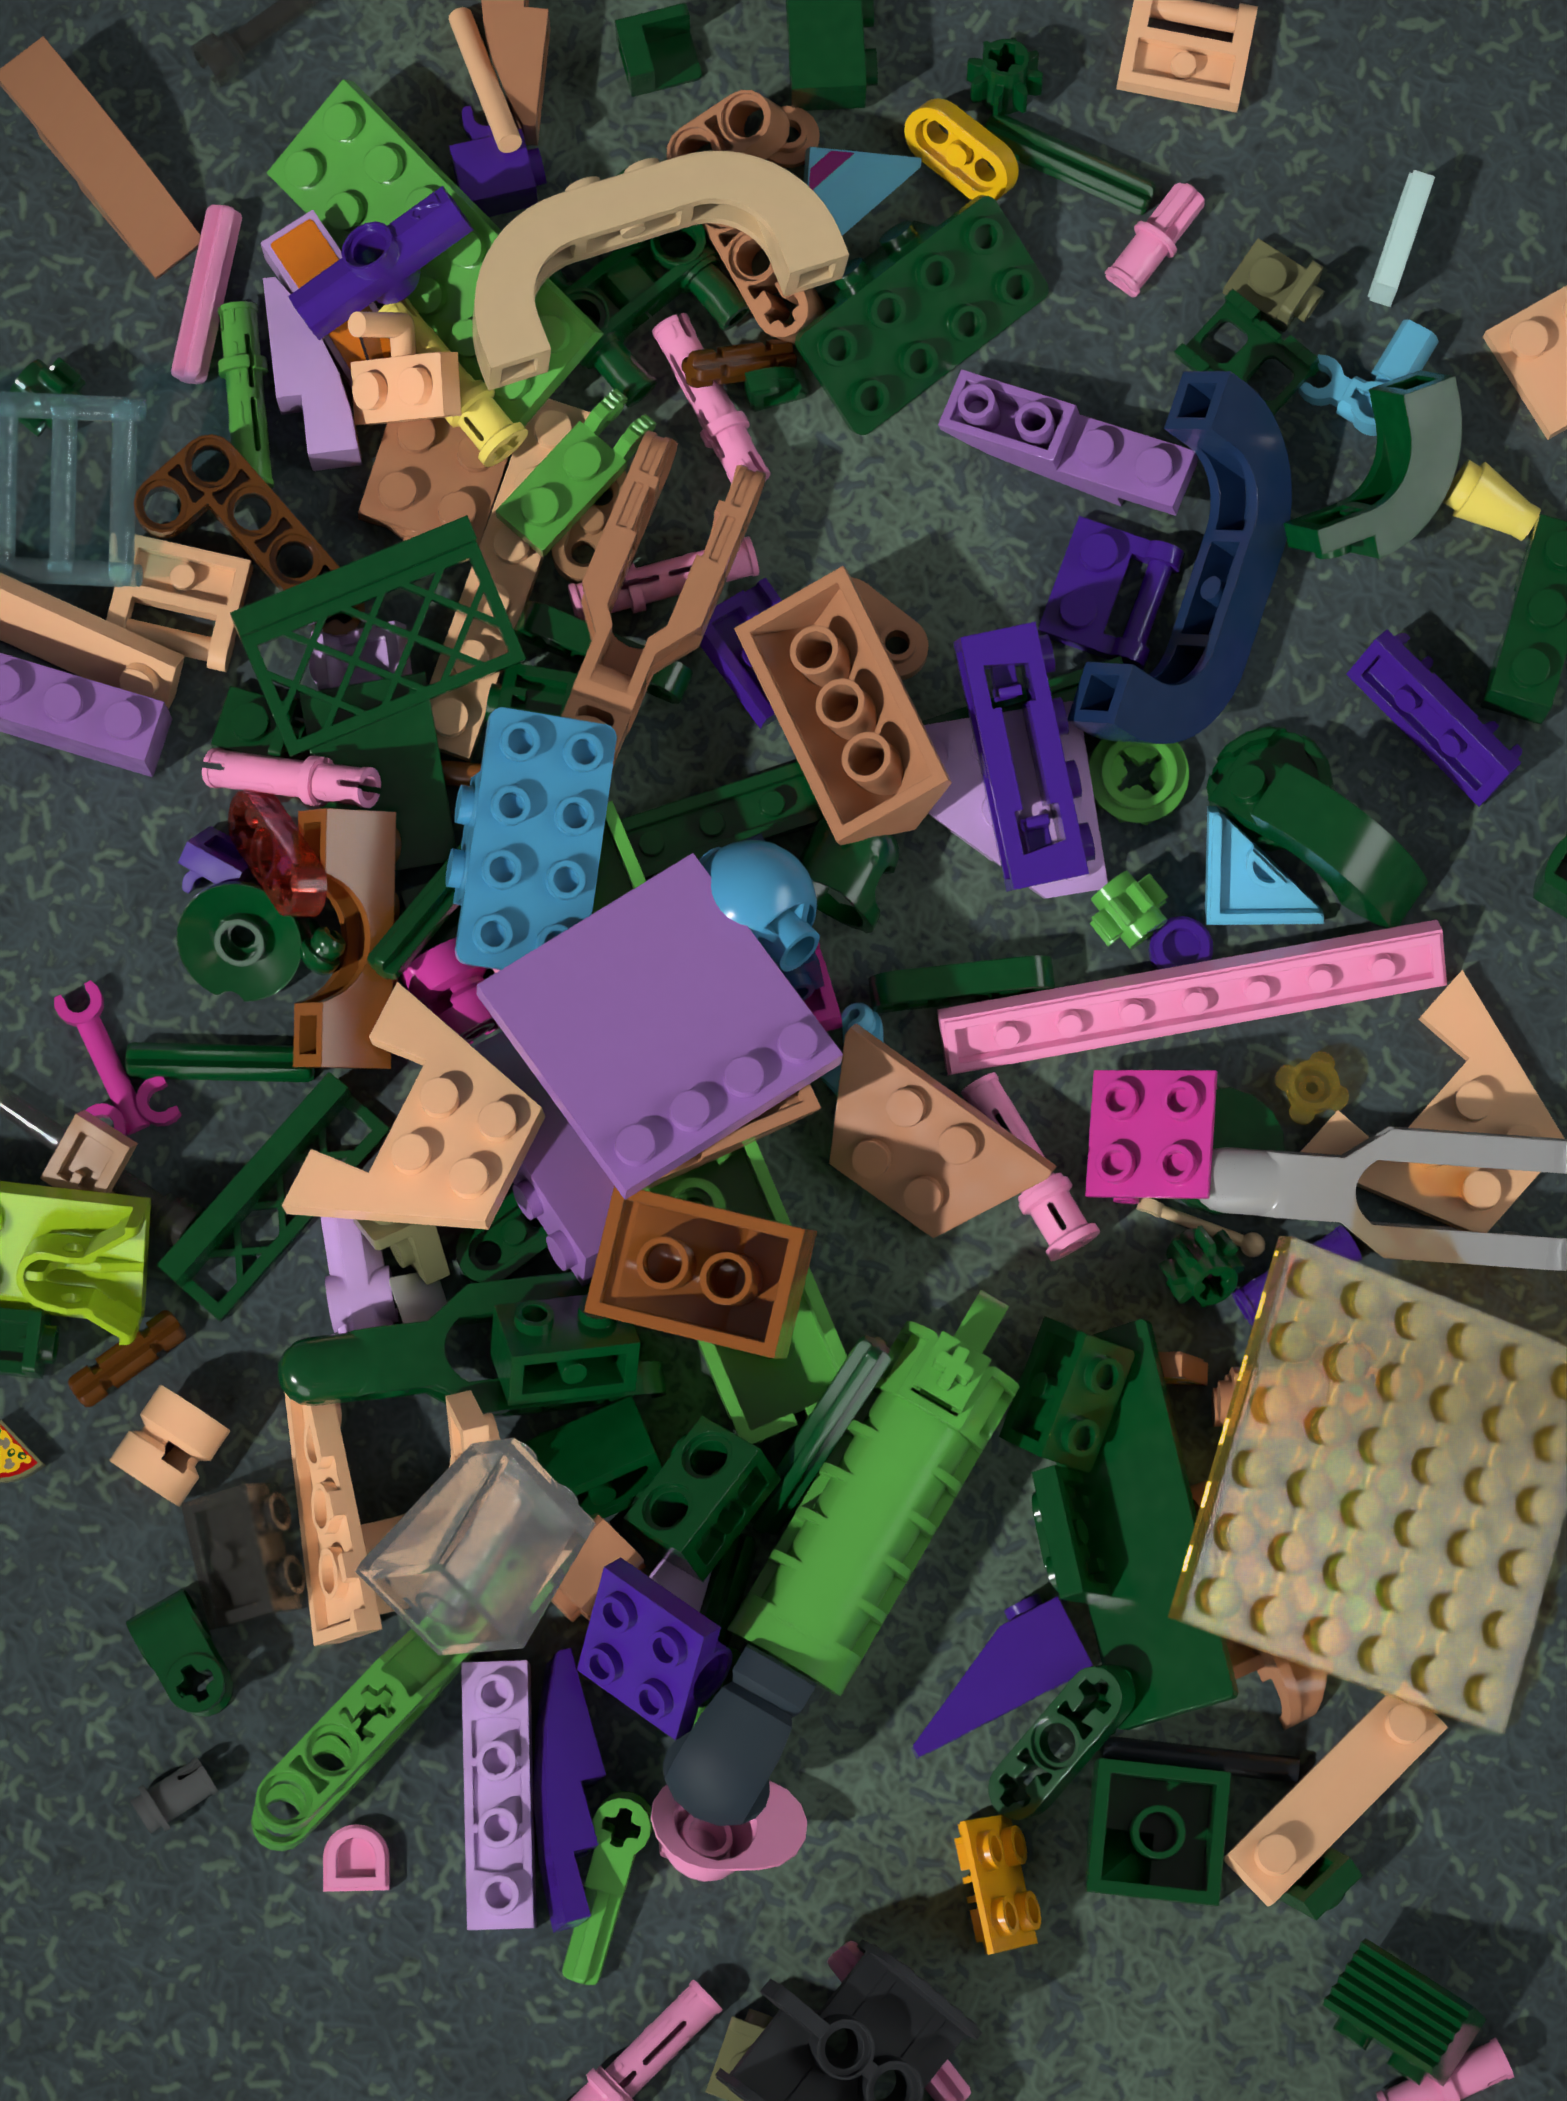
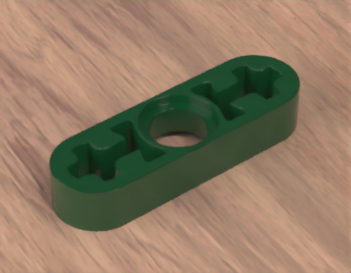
M527 601L514 628L516 636L523 641L582 665L592 642L586 621L535 601ZM613 633L620 642L629 647L644 649L645 647ZM675 661L653 675L646 693L667 702L679 704L693 672L681 662Z
M1042 955L895 970L879 973L868 978L872 1011L877 1013L949 1006L950 999L975 996L976 1003L1055 988L1052 958Z
M1101 1664L1080 1670L1001 1761L990 1777L988 1792L992 1805L1002 1816L1012 1820H1020L1045 1812L1133 1709L1136 1695L1133 1681L1125 1670L1113 1664ZM1107 1682L1110 1689L1105 1697L1111 1706L1095 1708L1086 1717L1077 1713L1076 1711L1087 1709L1096 1699L1098 1693L1092 1684ZM1057 1723L1067 1726L1075 1738L1074 1753L1066 1761L1057 1758L1051 1752L1048 1744L1049 1732ZM1038 1766L1047 1771L1046 1773L1036 1775L1027 1785L1025 1791L1030 1798L1021 1801L1014 1799L1012 1795L1019 1786L1012 1778L1029 1775Z

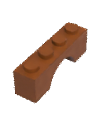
M333 808L298 811L297 875L317 886L331 901L339 918L346 948L345 952L339 957L340 966L333 972L326 984L313 995L294 1003L293 1067L391 1069V1055L393 1053L372 1045L369 1036L398 979H384L372 969L367 959L368 954L398 920L400 913V903L395 893V863L398 861L401 851V838L399 831L396 829V812Z

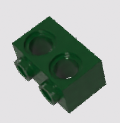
M701 1416L690 1432L677 1441L672 1450L671 1457L651 1483L638 1492L633 1500L631 1509L623 1519L647 1550L704 1582L781 1479L760 1448ZM722 1467L718 1472L712 1474L716 1469ZM683 1518L678 1524L672 1526L676 1521Z

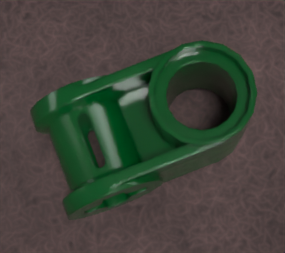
M181 1588L128 1619L126 1625L139 1651L149 1666L155 1671L169 1699L175 1706L198 1717H210L220 1713L228 1706L233 1696L234 1683L227 1666L211 1640L212 1635L204 1619L202 1621L198 1620L193 1609L197 1608L188 1592ZM196 1670L206 1676L214 1677V1680L206 1686L209 1697L204 1701L194 1695L186 1694V1691L193 1686V1680L190 1675Z

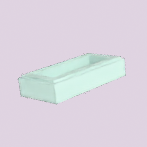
M1413 170V173L1409 172L1367 296L1370 297V301L1391 307L1435 176Z

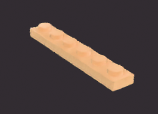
M548 399L526 424L525 428L528 430V435L512 454L479 545L513 629L525 603L530 598L544 557L540 556L496 517V510L579 421L584 424L591 413L552 399ZM471 567L459 601L460 604L471 607L480 585L473 567ZM483 594L477 611L493 617ZM455 612L444 646L451 649L454 648L467 617L466 615ZM473 619L460 652L486 662L508 653V650L498 628ZM440 653L429 685L441 680L450 657ZM456 660L450 676L470 669L472 666ZM503 670L430 700L439 751L441 753L471 762L485 723L487 699L491 684H499Z

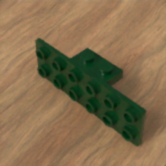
M1138 1319L1093 1334V1336L1133 1350L1135 1357L1092 1470L1084 1472L1056 1462V1465L1031 1472L1035 1486V1492L1032 1495V1508L1038 1523L1043 1522L1050 1556L1046 1558V1570L1049 1580L1055 1590L1059 1592L1060 1599L1087 1603L1089 1605L1102 1664L1119 1666L1128 1673L1133 1681L1136 1693L1135 1703L1129 1715L1118 1726V1729L1130 1730L1235 1699L1239 1693L1153 1327L1150 1321Z

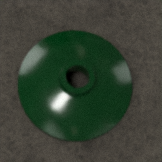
M243 881L217 883L196 894L181 914L176 937L182 963L199 985L215 995L232 991L238 994L244 1002L261 1000L282 990L298 970L301 962L300 946L303 942L300 925L289 906L280 897L264 887ZM240 925L250 929L255 934V939L252 941L241 940L235 931V926Z

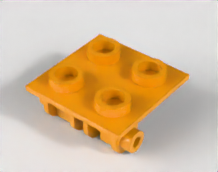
M1002 1815L960 1822V1824H957L960 1837L954 1838L961 1871L970 1869L971 1876L962 1877L963 1884L972 1882L975 1895L966 1898L967 1903L977 1902L978 1906L977 1909L970 1910L976 1943L983 1942L985 1955L1038 1943L1035 1930H1038L1041 1926V1911L1035 1894L1030 1890L1027 1891L1021 1865L1026 1863L1027 1847L1021 1829L1017 1825L1012 1826L1011 1819Z

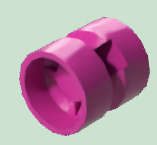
M456 937L437 945L414 959L402 973L400 979L413 996L468 1044L474 1043L473 1039L484 1033L488 1035L500 1027L476 995L477 984L484 981L483 976L488 968L460 963L455 956Z

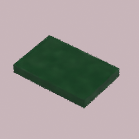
M425 671L401 676L425 687L428 686ZM379 679L350 684L342 701L365 711L382 705L391 681ZM398 684L391 701L412 693L414 690ZM340 686L317 691L335 698ZM300 693L306 734L308 736L323 729L332 705ZM430 700L310 750V756L315 755L329 758L335 765L361 768L373 767L378 771L381 778V788L358 786L364 792L380 794L378 801L373 807L360 808L356 805L329 802L325 806L320 807V809L333 808L396 812V829L399 831L401 838V851L398 861L395 863V871L446 862L449 859L451 849H457ZM338 709L332 725L356 715Z

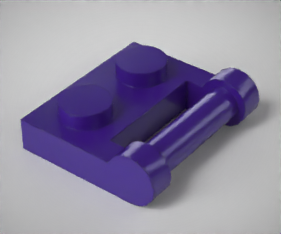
M1079 516L1038 627V635L1048 634L1051 640L1108 660L1121 656L1123 664H1133L1143 670L1150 653V649L1146 647L1147 640L1172 573H1178L1185 556L1184 551L1170 543L1158 540L1150 541ZM1130 559H1134L1148 564L1123 636L1116 638L1104 634Z

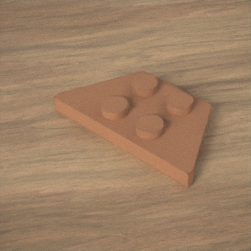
M857 1023L851 1026L845 1034L829 1164L932 1238L1048 1179L1057 1168L1055 1164Z

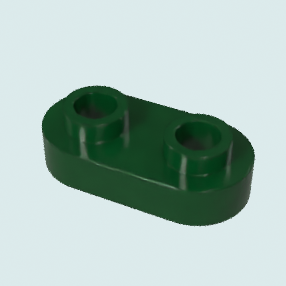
M511 1193L503 1200L489 1230L466 1228L461 1233L456 1245L457 1262L463 1274L473 1283L511 1279L549 1250L546 1243L548 1234L543 1227L534 1226L529 1222L518 1206L514 1194ZM486 1243L496 1244L501 1249L500 1260L491 1266L483 1265L477 1259L479 1248Z

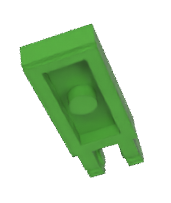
M613 389L612 392H609L591 411L584 424L579 421L496 510V517L542 557L548 554L627 469V461L638 450L646 431H653L656 428V422L645 414L630 424L613 449L598 437L611 421H614L620 415L628 398L617 389Z

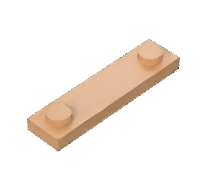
M0 573L1 641L83 678L164 701L167 708H170L176 695L185 658L184 655Z
M1401 1680L1224 1856L1223 1860L1267 1907L1271 1906L1448 1727Z

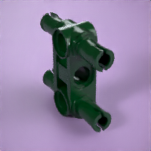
M624 169L617 175L623 174L626 169ZM701 224L616 249L578 280L569 281L560 270H557L549 277L585 315L591 316L598 321L597 327L604 334L579 364L582 367L586 366L588 369L596 368L614 390H619L628 398L625 403L627 407H632L639 403L657 385V380L652 375L650 376L623 344L629 334L649 319L646 315L647 312L653 316L682 292H692L719 323V327L723 331H727L741 322L751 311L740 291L719 268L721 263L719 253L706 239L705 230ZM679 239L688 241L695 248L691 254L683 258L670 257L662 250L667 243Z

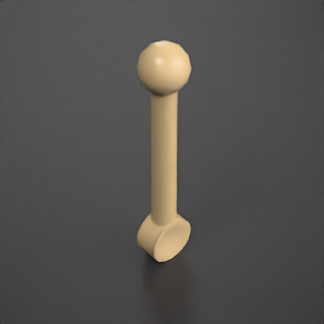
M1152 1198L1139 1199L1136 1209L1152 1214L1155 1217H1161L1190 1229L1203 1226L1209 1236L1212 1237L1218 1231L1225 1230L1235 1245L1241 1247L1242 1252L1248 1257H1257L1265 1250L1264 1238L1258 1233L1250 1232L1243 1235L1167 1207Z

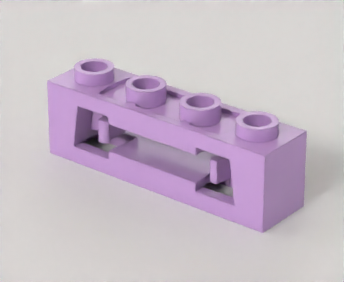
M527 1660L461 1662L467 1930L537 1928L531 1664Z

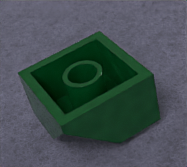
M1104 1758L1095 1760L1088 1820L1086 1892L1199 1906H1219L1231 1772Z

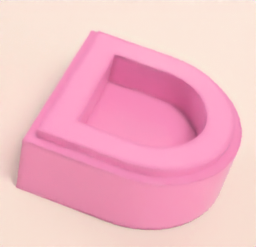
M354 1824L337 1830L329 1838L323 1853V1892L390 1890V1852L385 1839L380 1833L368 1826Z

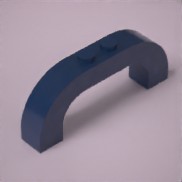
M1183 371L1164 429L1190 447L1198 456L1205 469L1210 488L1209 520L1168 646L1155 669L1150 674H1147L1133 664L1086 662L1067 719L1069 723L1094 737L1111 741L1171 744L1191 738L1207 728L1224 710L1232 698L1246 667L1287 539L1284 523L1290 521L1292 482L1285 442L1271 410L1251 386L1231 371Z

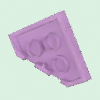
M1073 701L1063 702L1067 718ZM1022 709L1003 712L1023 806V810L1015 812L1023 853L1026 854L1029 852L1025 832L1021 829V819L1048 813L1052 844L1058 841L1050 805L1042 807ZM970 718L924 725L952 782L928 814L986 858L1001 866ZM1069 722V734L1060 736L1065 761L1074 759L1079 771L1082 797L1073 800L1078 823L1087 822L1091 829L1095 847V860L1087 861L1089 870L1087 875L1028 887L1044 899L1100 890L1108 883L1084 733Z

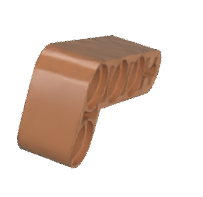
M752 90L737 91L679 128L672 135L668 143L667 160L695 153L701 146L711 143L712 151L739 152L766 160L785 144L789 136L790 123L787 114L779 105ZM757 110H762L764 123L761 129L755 135L746 137L744 124L747 117ZM716 223L702 224L758 325L765 333L795 345L797 334L826 312L816 289L811 288L784 297L771 263L764 273L758 276L753 275L752 260L755 254L762 249L753 238L731 226ZM779 292L784 299L798 305L792 311L795 321L791 325L783 322L790 317V312L783 299L773 294Z

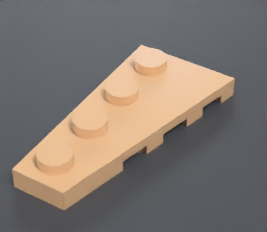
M285 1393L314 1646L342 1643L382 1630V1624L340 1429L342 1422L340 1403L318 1406L300 1405L290 1399Z

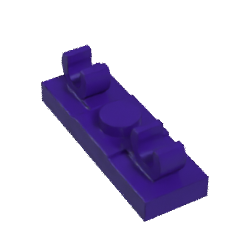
M1387 629L1371 643L1346 675L1480 807L1521 764L1518 758L1522 754V748L1517 744L1508 750L1493 735L1499 725L1495 721H1490L1483 725L1477 719L1478 716L1434 672L1431 673L1429 671L1433 665V660L1427 656L1420 662L1404 646L1410 637L1406 633H1399L1394 636Z

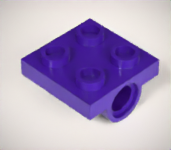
M620 1557L603 1568L577 1670L676 1741L692 1730L699 1705L708 1700L725 1680L732 1664L733 1654L728 1647L718 1641L720 1626Z

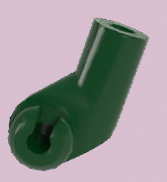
M313 918L298 920L303 937V942L300 946V956L303 963L309 970L318 975L325 976L335 972L341 964L338 957L345 952L346 948L343 937L335 930L330 932L327 927H320Z

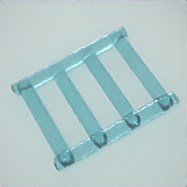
M0 391V573L25 583L103 587H140L142 585V566L134 564L135 510L133 502L136 494L138 422H144L146 419L147 402L145 399L119 396ZM18 418L52 419L49 558L15 557ZM78 420L112 422L109 561L75 560Z

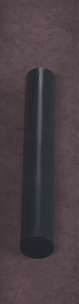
M1110 1736L1103 1744L1102 1758L1224 1771L1231 1772V1776L1290 1783L1298 1782L1300 1757Z

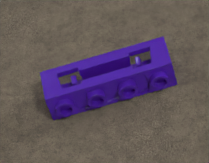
M1036 622L960 637L953 643L1006 892L1089 874L1087 861L1095 860L1094 841L1089 824L1087 822L1078 823L1073 799L1082 797V786L1075 760L1065 761L1060 736L1069 734V726L1062 698H1052L1047 673L1055 672V658L1048 634L1039 636ZM1015 667H1021L1028 700L1027 703L1021 705L1029 746L1042 807L1050 805L1058 841L1052 844L1048 813L1021 819V829L1025 832L1029 852L1026 854L1023 853L1015 812L1023 810L1002 707L995 709L992 707L985 669H990L994 686L992 693L994 701L998 702L1022 695L1021 684L1017 681Z

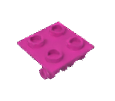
M1094 1070L1085 1196L1113 1198V1202L1121 1204H1138L1139 1198L1210 1199L1218 1072L1216 1070Z

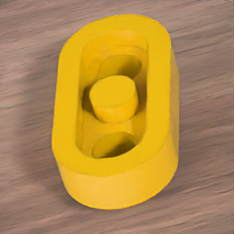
M931 99L913 111L907 118L904 133L911 152L916 157L921 158L924 164L969 199L973 200L979 195H986L997 201L1016 184L1019 169L1012 150L954 103L945 99ZM939 124L948 130V134L941 130ZM987 161L992 165L995 171H993L988 166Z

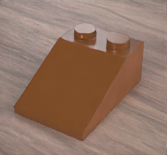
M614 1186L584 1312L773 1359H787L817 1231L645 1190H640L625 1200Z

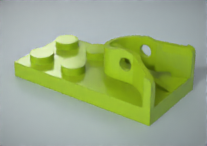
M0 1181V1307L30 1310V1307L46 1310L50 1315L88 1319L119 1338V1345H130L133 1343L144 1318L146 1304L151 1198Z

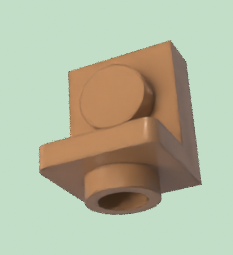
M80 1111L75 1114L40 1179L58 1188L118 1194L119 1190L114 1188L138 1143L88 1111Z

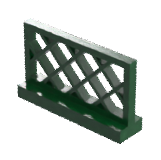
M467 515L230 612L232 622L249 658L290 758L526 661ZM470 560L480 584L471 607L435 593L444 570ZM434 575L429 590L412 584ZM401 588L425 598L411 632L376 618L386 594ZM483 594L493 617L477 611ZM376 599L370 614L354 609L356 606ZM431 602L467 616L453 649L418 635ZM342 612L366 622L353 656L317 642L327 618ZM473 619L498 628L508 653L486 662L461 653L460 650ZM317 623L310 639L294 633ZM373 626L408 640L395 673L359 659ZM284 637L307 648L292 681L268 671L258 647ZM414 643L450 657L440 681L425 687L401 677ZM314 650L349 664L335 698L300 684ZM456 660L472 666L470 669L450 676ZM356 667L391 681L382 705L365 711L342 701ZM273 682L290 688L283 705ZM398 684L414 690L412 693L391 701ZM297 691L332 705L323 729L298 740L287 717ZM338 709L356 715L332 725Z

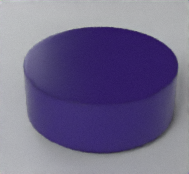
M1185 916L1167 919L1168 921L1159 930L1156 931L1155 929L1149 943L1150 961L1156 970L1209 961L1213 955V941L1209 931L1199 921Z

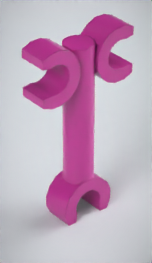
M91 980L84 983L86 991L90 996V1004L83 1012L77 1013L69 1010L61 994L54 997V1007L59 1017L67 1024L77 1027L113 1106L106 1103L94 1104L88 1107L86 1111L99 1119H111L114 1123V1129L125 1136L136 1133L150 1126V1124L156 1126L171 1125L182 1116L177 1105L163 1112H155L150 1108L151 1096L168 1086L163 1076H155L145 1080L136 1094L100 1018L104 1008V997L96 984Z

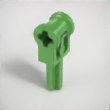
M619 1791L609 1795L602 1801L592 1820L598 1846L594 1849L584 1885L591 1917L578 1927L573 1928L562 1967L563 1976L576 1983L596 1985L600 1981L636 1853L646 1845L653 1830L651 1805L644 1797L635 1792ZM621 1808L631 1810V1822L641 1826V1831L631 1830L625 1840L615 1837V1825L606 1822V1817H616Z

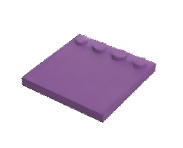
M693 853L477 984L476 995L625 1200L841 1064L843 1053L749 927L731 920L719 909L712 895L711 876Z

